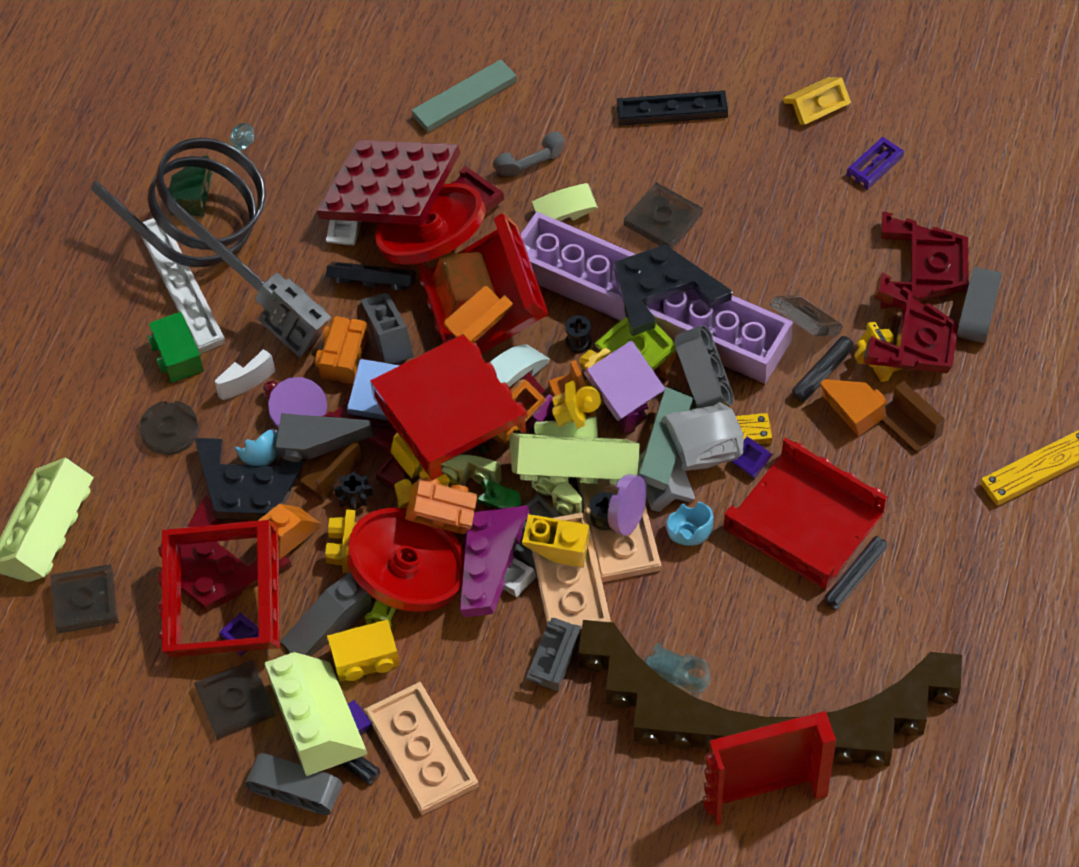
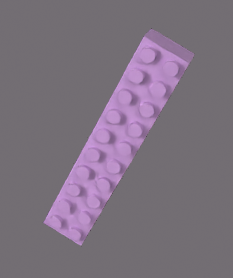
M536 212L521 233V237L538 285L620 321L625 318L624 303L622 297H620L614 274V262L635 255V253ZM690 289L646 305L655 317L656 324L674 342L676 335L700 325H705L711 332L722 365L764 384L768 381L792 341L793 321L733 295L731 301L708 308L696 291Z

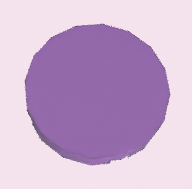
M302 377L288 378L278 383L271 392L268 402L269 417L275 427L279 429L281 413L323 416L327 411L326 396L321 387L312 380Z
M634 474L624 475L618 481L616 487L620 489L617 495H612L608 508L610 528L614 529L613 532L624 536L631 534L637 527L646 503L645 481L642 477Z

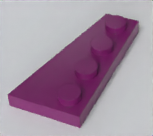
M528 506L474 512L472 527L467 531L460 608L463 617L494 614L505 584L504 576L507 568H511L514 560L512 554L516 543H520L523 535V524L527 522L528 514H530Z

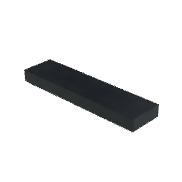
M725 90L617 98L619 126L728 118Z

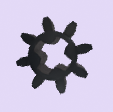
M355 472L345 477L340 476L341 486L334 487L335 495L339 497L340 506L344 507L346 505L352 508V510H356V508H360L363 505L368 506L366 496H372L373 490L372 486L368 485L367 476L361 477L355 474Z

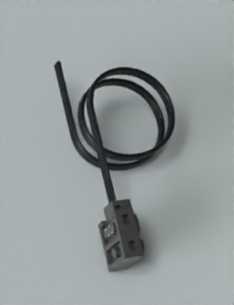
M191 138L181 141L164 154L148 190V206L154 220L161 229L171 238L187 247L199 250H213L217 253L214 256L192 257L172 249L98 181L95 180L93 182L91 190L169 260L183 266L195 268L209 267L224 261L227 262L258 291L255 300L265 309L260 314L258 321L299 358L316 344L331 318L326 310L314 302L299 285L292 282L289 278L285 280L277 272L268 281L264 282L234 255L249 238L263 210L266 196L265 184L261 173L255 164L241 151L225 142L211 138ZM196 148L214 150L230 157L242 166L252 178L258 195L257 209L254 196L248 185L238 174L224 164L199 156L181 157L168 163L167 161L179 152ZM182 167L204 168L221 175L232 183L243 196L248 207V224L230 236L216 239L175 201L165 185L164 175ZM155 187H157L159 196L166 207L199 238L180 231L163 215L156 201ZM235 242H237V243H236L234 246H232L230 249H227V248H226L227 246H229V245L234 244Z

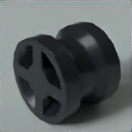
M609 492L596 494L590 502L591 523L597 529L604 531L612 529L608 523V508L610 498L614 494Z

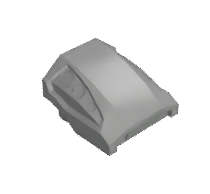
M721 402L714 406L673 412L661 419L663 424H666L681 458L683 471L710 468L724 462L737 460L743 454V432L733 409Z

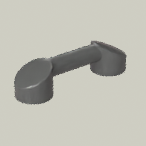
M551 132L542 141L543 150L518 161L514 159L511 153H503L495 158L493 167L501 176L514 177L521 173L522 170L550 158L556 159L565 146V139L560 132Z

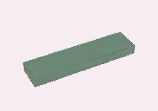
M500 59L412 109V116L429 133L516 83L517 76Z
M667 387L662 392L638 476L642 477L646 484L664 491L669 484L678 451L666 424H663L661 419L673 412L689 411L693 399Z

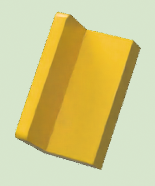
M827 77L783 98L784 104H793L799 123L803 125L851 103L842 77Z

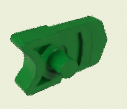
M484 479L481 482L483 494L477 498L476 503L495 509L519 507L521 505L518 492L488 479Z

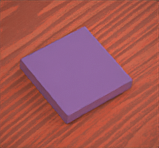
M632 341L584 372L592 386L598 390L601 399L617 421L665 390L663 384Z

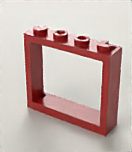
M270 520L162 530L161 547H158L159 555L162 558V570H159L158 573L159 585L162 588V600L158 604L159 615L162 618V630L159 632L158 638L161 639L162 652L171 657L280 648L278 526ZM257 538L259 637L181 644V545Z

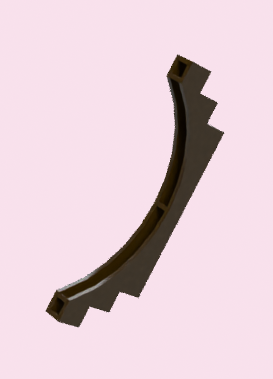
M582 621L578 652L579 667L593 672L608 670L606 704L622 709L629 708L630 706L636 707L634 720L635 742H640L646 746L666 744L678 749L697 747L709 751L710 740L799 718L764 717L737 712L693 697L663 679L635 653L614 622ZM929 652L900 681L874 697L838 711L826 712L836 738L833 762L841 765L850 764L851 762L863 763L872 768L890 766L894 732H900L906 736L924 734L927 722L928 700L943 705L958 703L961 690L962 655Z

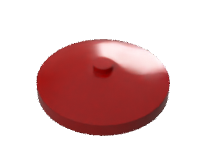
M460 183L444 184L422 225L380 223L376 232V243L382 255L393 263L417 264L436 259L462 245L477 231L485 217V204L479 192L472 186Z
M405 508L379 509L362 517L355 524L347 541L346 561L354 579L369 595L393 608L412 612L439 609L450 603L458 595L463 585L465 552L451 531L406 520L407 509Z

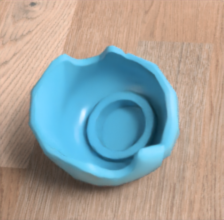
M268 430L256 441L247 439L245 440V448L240 449L237 446L235 451L246 465L268 466L280 454L276 448L278 432L276 430Z
M697 502L693 508L682 504L676 512L669 515L666 521V529L671 540L687 546L704 543L709 538L713 529V513L711 508L703 502Z

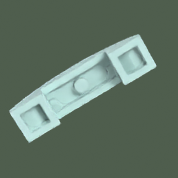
M523 344L503 352L490 363L495 368L499 381L501 383L505 382L510 387L528 372L532 376L549 364L550 358L529 345Z

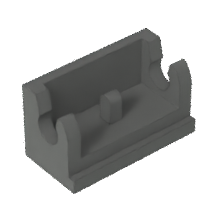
M551 618L546 625L526 680L559 691L579 640L581 626L557 618Z

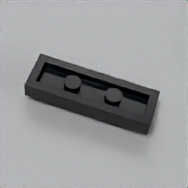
M333 261L327 265L326 277L334 278L336 283L348 284L351 283V280L362 281L364 286L377 287L379 283L390 284L391 289L406 290L407 286H411L416 282V271Z

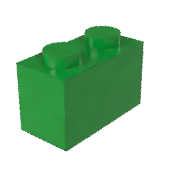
M182 311L149 323L151 334L147 336L152 352L158 350L160 356L156 358L160 372L161 374L167 373L171 383L204 372L200 354Z

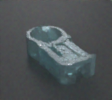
M662 643L655 645L653 648L654 655H649L646 663L663 679L679 685L687 691L700 692L710 683V669L705 660L686 654L685 657L664 649ZM691 668H700L706 674L702 679H698L686 671Z

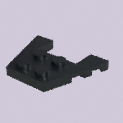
M665 244L614 262V274L620 297L623 299L626 318H628L629 331L632 336L656 328V319L646 305L694 289L708 308L732 300L733 292L731 289Z
M196 438L195 441L215 518L259 520L278 504H285L292 492L291 488L296 478L300 477L303 465L307 460L302 458L299 462H292L283 458L282 466L221 464L223 439Z

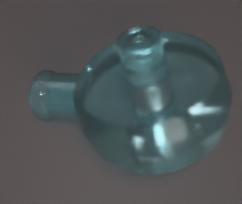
M239 123L231 130V142L239 151H242V149L247 148L254 142L255 131L251 125Z

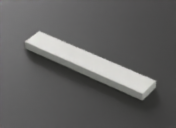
M154 218L143 222L169 247L182 253L176 240L166 234ZM142 237L178 312L182 311L199 354L226 344L225 338L190 268L169 260Z

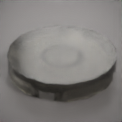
M163 401L149 407L141 417L139 429L141 439L146 447L156 454L163 455L177 454L189 448L196 440L199 432L197 416L190 406L180 401H174L175 403Z

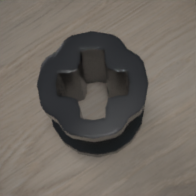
M581 315L572 316L565 323V332L567 333L565 339L566 346L574 353H583L591 346V336L589 335L591 323L586 317ZM576 339H579V345H576Z

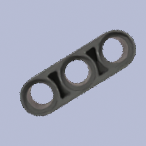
M973 267L957 332L958 338L986 344L1002 272Z
M700 325L676 335V350L697 407L714 406L720 402L728 407L732 406L734 396L709 329L705 325Z
M260 753L252 765L245 781V786L259 795L318 814L330 815L343 783L337 777L322 771L306 776L302 765Z

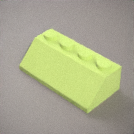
M510 433L509 436L512 472L520 474L521 480L538 481L539 475L550 476V481L568 482L569 477H580L581 483L598 484V478L610 479V484L616 485L624 475H638L640 444L628 439Z
M66 457L34 470L0 537V574L26 582L44 578L49 574L53 567L52 560L56 552L65 543L66 538L64 536L68 528L74 524L78 517L77 510L80 504L90 493L89 486L94 478Z
M296 652L265 662L273 692L306 776L367 755L366 748L330 662Z

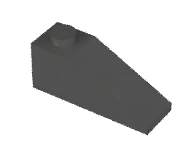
M388 292L360 300L384 362L397 365L405 362L406 359L413 358L414 355L407 326Z
M281 413L276 448L285 460L299 462L302 458L313 459L348 446L353 441L358 442L374 436V429L369 420Z
M349 572L325 590L281 639V644L289 653L296 652L311 657L329 643L328 635L347 630L372 611L371 596L357 583L351 572Z

